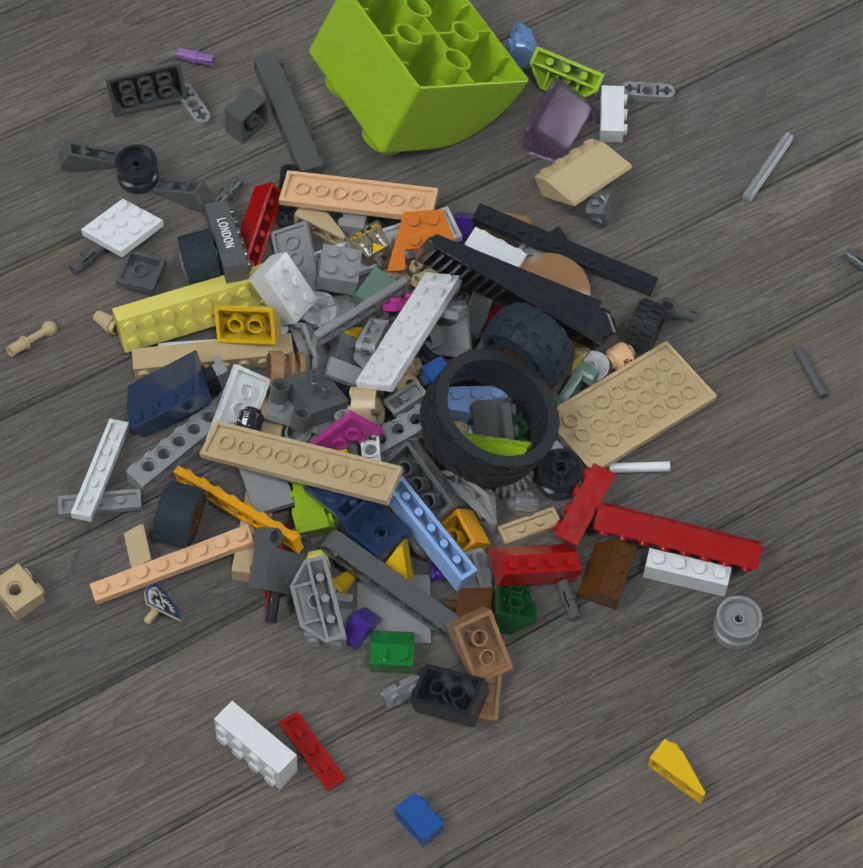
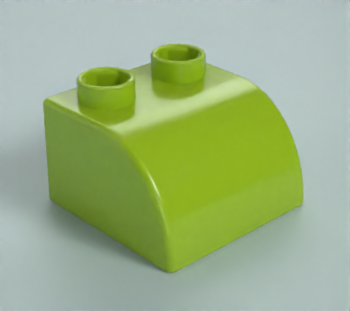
M335 0L309 48L310 55L325 75V84L328 90L343 100L362 127L364 141L372 149L384 155H396L406 151L438 149L459 143L478 133L500 116L528 83L527 76L469 0Z

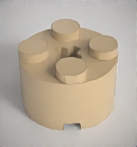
M357 386L350 387L351 405H348L347 409L379 426L383 424L386 407L382 403L381 397H385L384 391L358 388Z

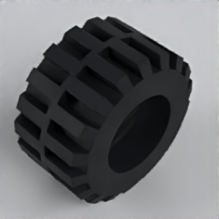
M644 297L638 303L625 334V343L646 352L650 351L656 343L665 322L667 306Z

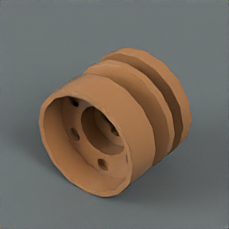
M268 351L265 377L270 379V385L267 392H270L274 379L287 378L307 371L304 352H297L295 358L294 352L290 351L287 360H285L283 351Z

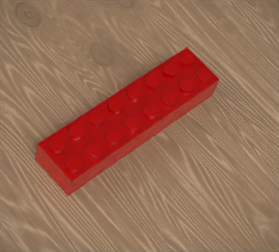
M603 501L599 504L593 528L598 530L597 533L609 536L612 533L618 535L617 538L624 541H629L632 538L638 540L640 545L650 546V544L658 545V549L669 552L670 549L679 550L678 554L690 557L691 554L699 556L700 560L711 562V559L718 560L720 565L731 567L732 564L738 565L740 570L752 572V569L757 570L763 549L762 541Z

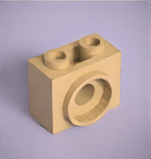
M16 564L0 575V601L17 621L45 603L43 587L39 583L35 584L27 568L23 569L19 564ZM14 592H20L18 595H12Z

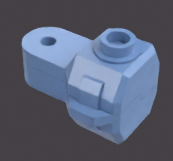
M519 22L516 23L510 32V39L507 38L503 44L520 68L529 69L531 67L529 64L536 46L539 47L534 39L531 28Z

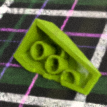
M290 481L293 484L290 498L294 499L295 507L292 508V516L299 534L323 536L339 528L333 514L304 491L303 487L306 486L305 484Z

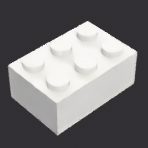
M287 252L271 255L249 278L267 307H274L278 312L281 326L297 323L318 300Z

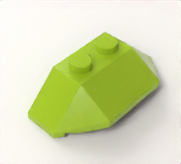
M536 46L529 63L540 89L573 103L598 92L605 76L601 72Z
M463 433L476 446L497 455H521L532 447V442Z

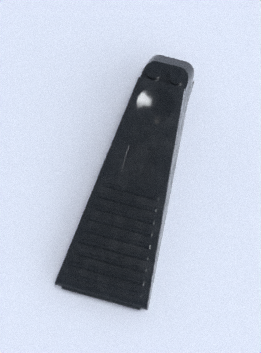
M436 234L429 237L414 252V258L420 264L441 274L459 275V279H462L461 285L504 307L519 302L521 304L527 303L543 310L545 314L555 319L559 326H562L572 342L589 351H594L605 344L604 339L618 333L614 318L610 315L611 312L605 308H599L601 300Z

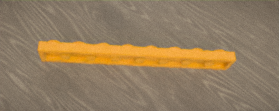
M178 465L173 471L177 482L204 489L207 501L255 529L259 527L279 528L283 535L281 544L297 553L304 548L301 535L293 529L289 530L280 521H274L266 513L256 511L249 503L244 504L235 495H229L221 487L211 485L204 477L199 478L190 469H184Z

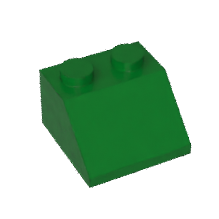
M372 630L370 672L413 674L415 632Z

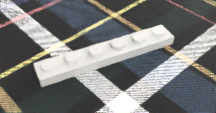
M109 419L72 508V518L92 522L130 428L129 422Z

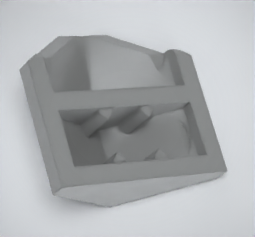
M481 547L465 551V555L478 571L474 581L463 588L492 587L494 572L490 556Z

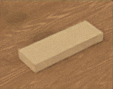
M553 506L498 526L497 531L504 546L507 547L553 530L560 518Z

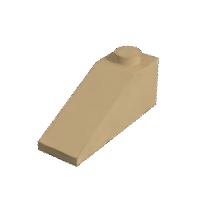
M299 207L295 212L294 224L307 220L311 234L333 245L346 242V235L326 210Z

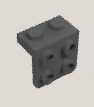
M512 397L476 400L472 403L476 435L516 440V437L519 436V426L515 424L514 416H517L516 404H513Z

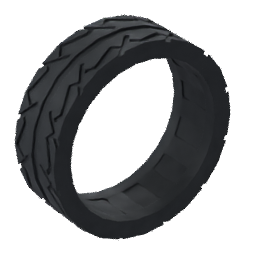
M475 349L458 355L459 357H454L444 366L423 396L419 413L421 430L426 444L434 456L436 455L439 462L450 472L460 478L463 477L466 481L493 487V485L496 487L507 486L522 480V477L525 478L539 464L556 441L560 419L553 392L545 380H542V377L530 365L519 358L516 359L511 354L492 349ZM466 380L481 381L503 390L512 397L522 409L530 427L532 447L529 449V452L515 456L497 455L483 450L468 440L457 428L451 417L447 400L449 385Z

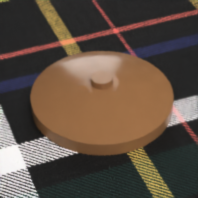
M555 253L537 254L526 259L520 266L522 269L590 296V284L585 272L576 262L563 255Z

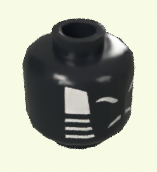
M251 406L241 409L235 425L261 431L264 422V416L261 414L262 411Z

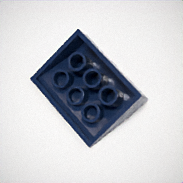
M196 350L128 385L127 415L131 429L144 438L212 403Z

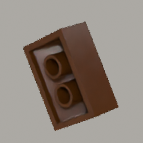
M620 540L595 543L577 598L617 610L635 558L637 546Z

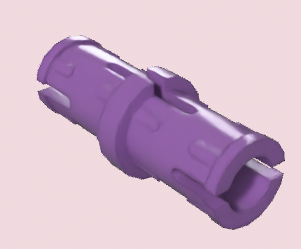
M180 47L177 50L179 55H176V59L189 61L194 65L196 63L210 67L214 65L215 60L213 59H215V55Z

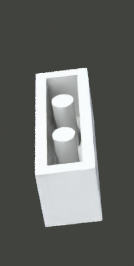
M602 85L600 95V141L622 143L623 135H627V124H624V120H627V109H624V105H627L628 95L624 94V86Z
M477 227L474 228L464 244L517 267L522 265L527 256L521 249L515 248L504 240L498 239Z

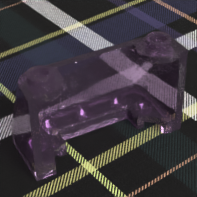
M554 78L526 126L523 151L553 163L557 159L568 155L585 122L594 120L597 114L595 105L564 81Z

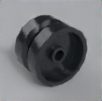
M132 144L118 152L115 158L117 180L121 188L133 194H142L153 189L159 180L157 156L154 151L145 145Z
M556 448L550 450L538 465L537 486L539 491L553 501L571 499L574 496L572 494L577 484L581 485L583 475L581 459L568 449Z

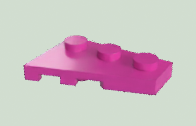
M349 411L314 438L311 444L334 450H342L348 448V444L355 441L361 443L366 441L368 436L383 434V428L353 411Z

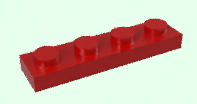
M298 711L279 721V726L327 792L345 781L343 773Z

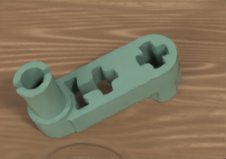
M582 361L559 395L553 393L557 406L575 396L583 383L592 386L597 381L600 371L587 362Z

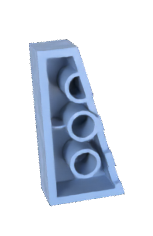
M495 386L450 387L447 400L452 419L458 418L459 421L471 425V423L474 424L472 403L474 401L508 398L507 393Z

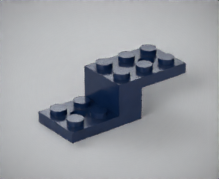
M309 485L303 487L309 496L333 514L338 527L380 561L410 534V530L380 507L379 503ZM386 531L384 536L376 537L377 532Z

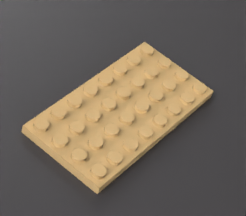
M665 341L558 405L560 425L557 437L568 450L574 452L581 459L585 469L587 466L591 468L593 463L607 468L714 402L717 395L668 341Z

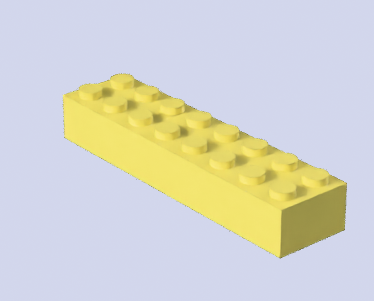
M262 264L252 267V271H249V278ZM223 275L112 308L119 340L125 353L131 352L132 349L144 348L216 326L215 305L267 307V305L249 279L226 284Z

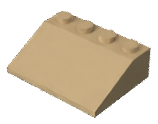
M588 139L580 147L572 149L568 155L557 159L551 166L543 168L534 177L542 196L576 206L591 196V194H594L630 170L632 165L603 141Z

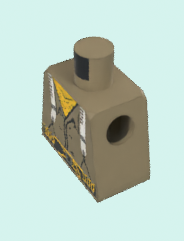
M377 220L346 237L347 248L362 250L361 262L367 267L378 263L381 268L389 265L390 260L387 256L391 254L390 243Z

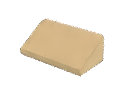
M138 525L125 532L124 538L131 568L151 561L144 525Z

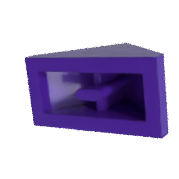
M456 213L454 220L462 234V241L458 243L464 244L473 232L475 223L472 222L474 213Z
M367 607L353 612L345 626L347 644L357 650L372 633V630L382 621V618Z

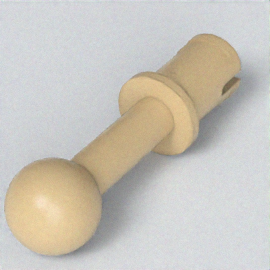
M46 321L43 323L42 329L28 337L20 336L17 341L6 347L7 353L10 357H14L24 350H29L31 348L30 344L40 338L55 335L57 332L56 323Z

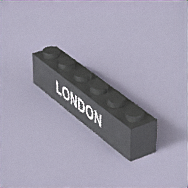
M227 200L204 204L207 224L214 246L217 247L219 258H221L220 265L226 284L248 280L249 271H252L251 262L248 259L243 238H241L237 219L234 217L233 207H229Z

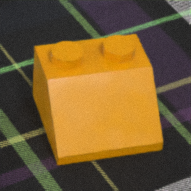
M457 508L441 523L463 552L480 547L485 549L491 544L473 510Z

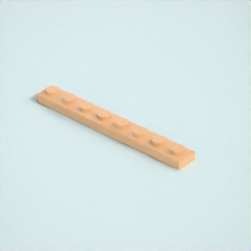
M248 524L91 583L90 587L97 605L252 547L255 543Z

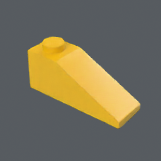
M664 739L650 756L647 766L701 804L706 793L687 758L676 743Z

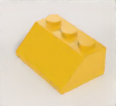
M214 306L217 342L277 344L281 335L280 315L274 307Z

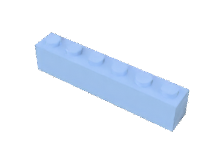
M401 476L388 506L403 525L410 530L411 535L454 589L459 591L474 581L478 571L477 568L405 478Z

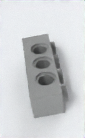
M422 402L416 404L410 411L399 414L396 419L389 423L386 422L380 425L383 428L380 441H386L380 445L382 462L406 440L419 441L424 438L420 423L412 424L415 420H420L419 412ZM403 430V433L395 434L396 431ZM370 446L366 449L365 453L373 455L377 449L374 446Z

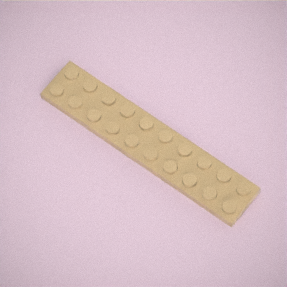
M217 420L199 453L203 459L387 506L404 472L402 466Z

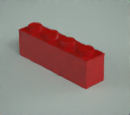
M593 463L591 468L587 466L582 475L585 478L582 485L577 484L572 494L575 496L573 502H568L562 512L566 514L562 521L558 519L553 528V531L556 532L554 535L555 539L574 549L577 548L599 504L616 475L615 473L596 463Z

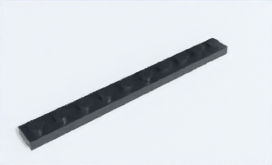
M479 203L472 218L473 223L542 252L563 255L587 271L651 297L658 277L482 203Z

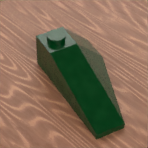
M494 576L491 610L500 633L511 635L535 625L537 622V605L535 601H532L530 588L526 585L497 587Z

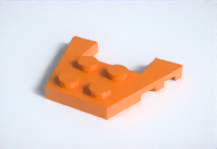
M443 209L403 212L388 272L406 271L405 251L417 250L429 237L438 234L455 241Z

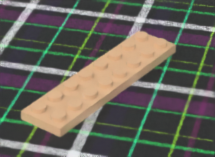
M287 170L279 197V204L401 220L403 212L434 210L438 197V188Z

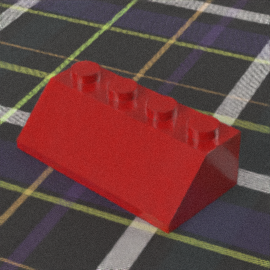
M567 544L491 547L488 549L497 587L552 584L563 579L575 582L583 571L578 552Z

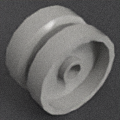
M733 596L725 599L716 611L712 628L714 637L727 649L743 650L750 647L757 639L762 625L763 616L761 609L754 601L747 597Z

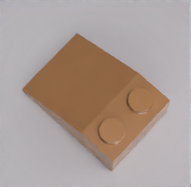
M481 607L445 624L451 641L468 674L485 678L487 681L513 669L491 609Z

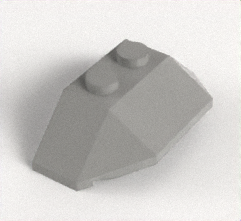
M297 322L288 325V333H291L292 344L296 354L297 352H304L307 371L320 366L324 369L329 354H326L324 351L325 344L315 349L311 343L313 332L316 330L305 323Z
M449 470L441 471L465 504L461 508L473 510L479 523L490 533L494 534L497 526L496 497L493 491L466 481L463 477L460 478Z
M326 554L304 559L290 584L300 627L325 643L345 638L346 632L343 615Z

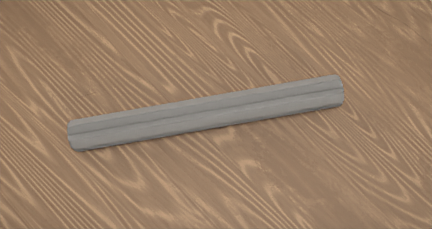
M789 132L784 133L743 193V200L747 202L752 201L793 141V134Z

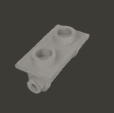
M411 674L409 677L399 681V687L393 684L385 689L383 688L379 696L382 701H385L386 709L390 710L410 700L420 676Z

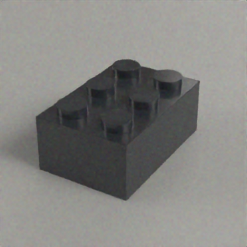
M426 663L410 702L418 713L475 728L490 689L485 678Z

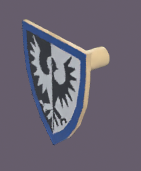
M151 584L146 587L144 598L146 605L151 608V611L144 618V621L147 624H151L157 615L162 612L181 622L179 611L170 597L157 584Z

